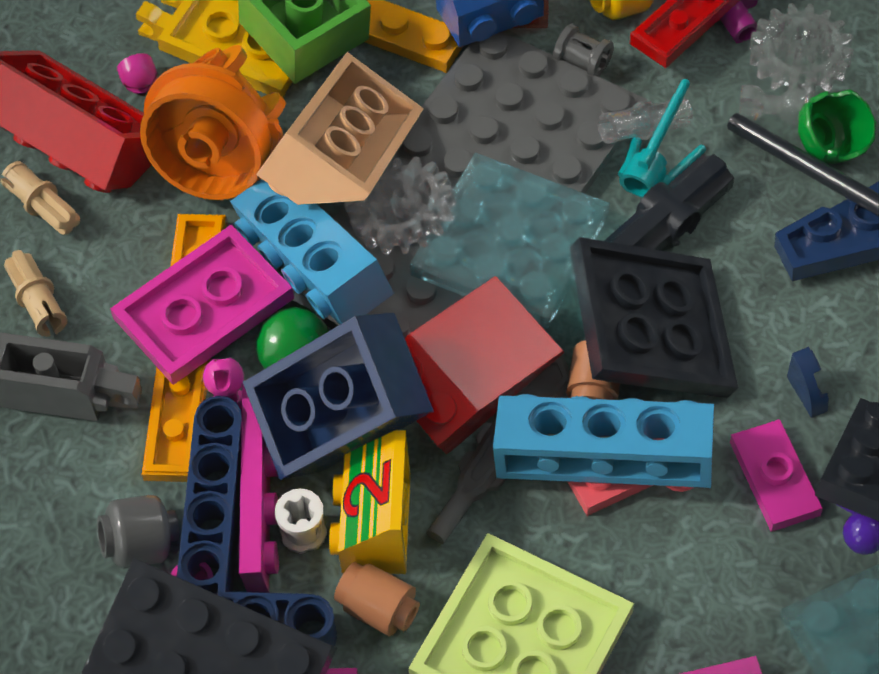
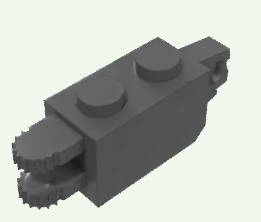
M0 333V407L98 421L101 411H107L108 406L138 408L142 394L139 377L119 372L118 366L106 363L103 352L87 344Z

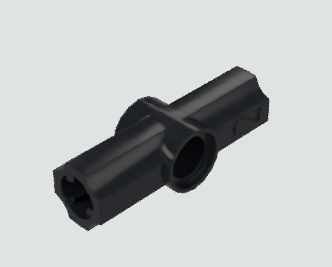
M702 154L668 185L664 182H659L651 187L639 202L636 213L604 241L660 251L669 243L673 246H678L681 243L678 239L686 232L689 234L694 232L701 220L702 214L733 187V175L729 172L726 163L715 154L711 156Z

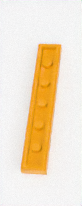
M178 214L171 266L227 228L226 215ZM211 358L174 385L156 367L142 468L144 481L187 482L194 415L197 407L206 400L207 388L203 382V373L205 366L211 361Z

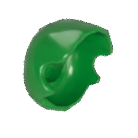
M845 90L829 93L825 91L810 98L807 103L803 104L798 115V135L807 153L826 164H840L855 159L867 152L875 141L876 121L870 105L857 92Z
M298 307L279 310L262 324L256 340L257 357L263 369H266L329 332V329L322 319L310 310Z

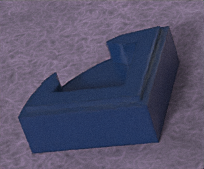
M807 347L792 353L787 378L810 417L813 418L828 411L829 397L828 393L822 394L817 386L813 373L820 371L821 367L813 351Z

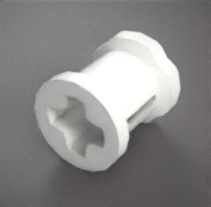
M293 489L284 493L275 507V518L280 527L284 546L293 552L305 553L318 549L324 543L327 529L323 519V504L319 496L306 489Z

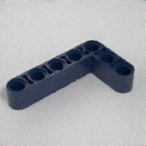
M215 396L204 400L197 407L194 415L177 577L296 630L307 621H319L325 626L321 631L310 636L335 646L337 631L333 609L329 602L321 596L293 593L233 592L240 522L242 413L238 404L229 397ZM225 424L231 426L225 432H211L218 425ZM216 471L227 472L219 480L210 481L205 479L209 474ZM209 519H220L223 521L215 529L205 530L200 528ZM202 562H206L211 568L219 570L214 577L208 580L194 578L200 571L199 564Z

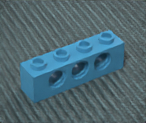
M260 179L230 201L240 218L234 223L238 232L252 246L256 243L259 244L257 246L259 252L275 270L280 266L283 268L281 272L284 278L297 294L302 293L304 290L307 292V300L322 319L331 315L339 324H342L354 316L368 314L394 294L378 260L318 204L297 205L286 196L274 192L263 179Z
M531 394L518 396L499 395L493 443L496 477L502 479L711 488L714 404L697 403L690 400L655 402L636 398L604 400L590 399L584 396L552 398L537 397ZM601 436H610L608 438H600ZM655 438H662V439H664V440H653V439H655Z

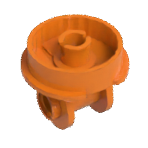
M240 45L231 46L223 51L218 47L211 49L194 63L182 64L165 71L155 80L145 98L140 137L147 158L156 171L170 184L183 192L199 198L225 200L237 197L261 179L256 174L283 138V130L279 125L278 117L283 112L286 101L278 92L261 97L239 70L247 58V53Z

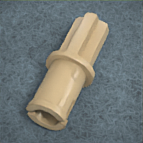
M21 161L13 162L4 169L2 175L6 178H1L2 186L24 203L23 206L27 213L32 216L40 215L63 235L70 234L72 229L79 225L80 216L57 195L58 190L53 183L41 180Z
M22 250L12 252V257L5 260L4 267L16 288L15 298L17 303L27 309L38 334L46 337L51 336L45 323L47 320L54 333H59L67 325V317L53 296L54 286L52 281L47 277H43L31 254L23 253Z

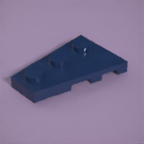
M879 182L868 188L879 193ZM846 199L832 208L821 207L775 233L774 247L792 281L879 260V217L851 200Z

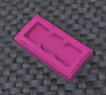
M780 419L731 434L730 444L771 532L821 516L823 508L817 496H815V491Z

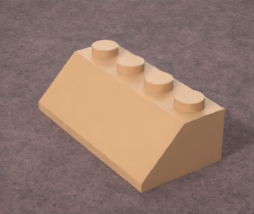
M347 52L285 133L256 175L267 182L274 192L286 196L297 205L365 201L424 108Z

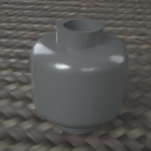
M155 495L115 499L108 504L105 515H98L97 533L101 553L104 558L111 557L114 564L120 568H129L133 558L149 565L162 563L169 555L171 542L179 541V522L175 510L166 511L161 499Z

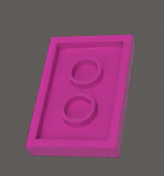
M230 225L111 307L110 310L117 324L174 385L293 300L294 292L291 285Z

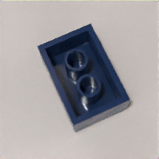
M395 313L354 316L243 382L280 480L321 472L344 460L345 454L394 430H400L434 412Z

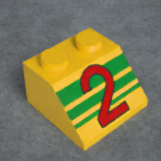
M394 430L345 454L343 474H334L333 505L341 506L340 523L331 522L329 550L330 555H339L342 573L353 562H357L362 566L370 563L389 574H406L411 483L406 430Z

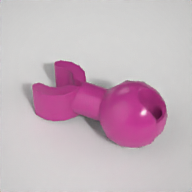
M231 357L227 359H212L205 366L203 373L205 387L214 395L213 397L223 396L234 400L242 413V391L240 389L244 381L243 368L239 362Z

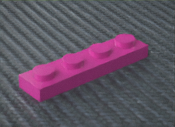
M242 384L239 574L247 592L269 593V574H278L279 571L276 541H270V525L278 524L275 518V507L278 497L276 492L270 493V477H278L245 387Z

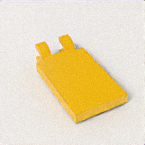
M161 0V3L177 8L173 15L164 12L154 4L144 1L137 11L136 19L143 22L138 30V34L158 41L159 50L189 63H194L211 49L218 47L223 51L231 46L240 45L247 53V58L239 70L255 90L265 94L278 92L283 97L292 83L291 79L239 23L238 0Z

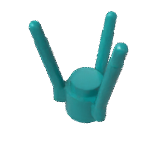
M683 79L680 82L647 148L639 152L649 119L647 111L641 113L626 160L618 172L620 184L627 192L643 198L647 191L657 183L664 182L668 185L706 152V147L699 145L667 173V161L657 151L690 86L688 79Z

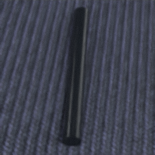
M735 113L729 119L727 129L879 217V193L739 113Z

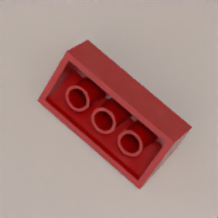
M39 50L0 51V127L13 133V139L17 143L42 151L49 156L48 161L51 164L64 170L76 172L85 178L84 183L88 187L103 193H110L114 189L130 188L152 165L144 152L140 137V127L144 116L142 111Z

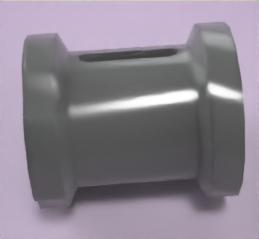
M571 23L563 29L557 39L553 58L556 60L562 59L587 71V74L591 76L596 75L600 77L611 60L614 44L608 39L598 41L579 32V27Z

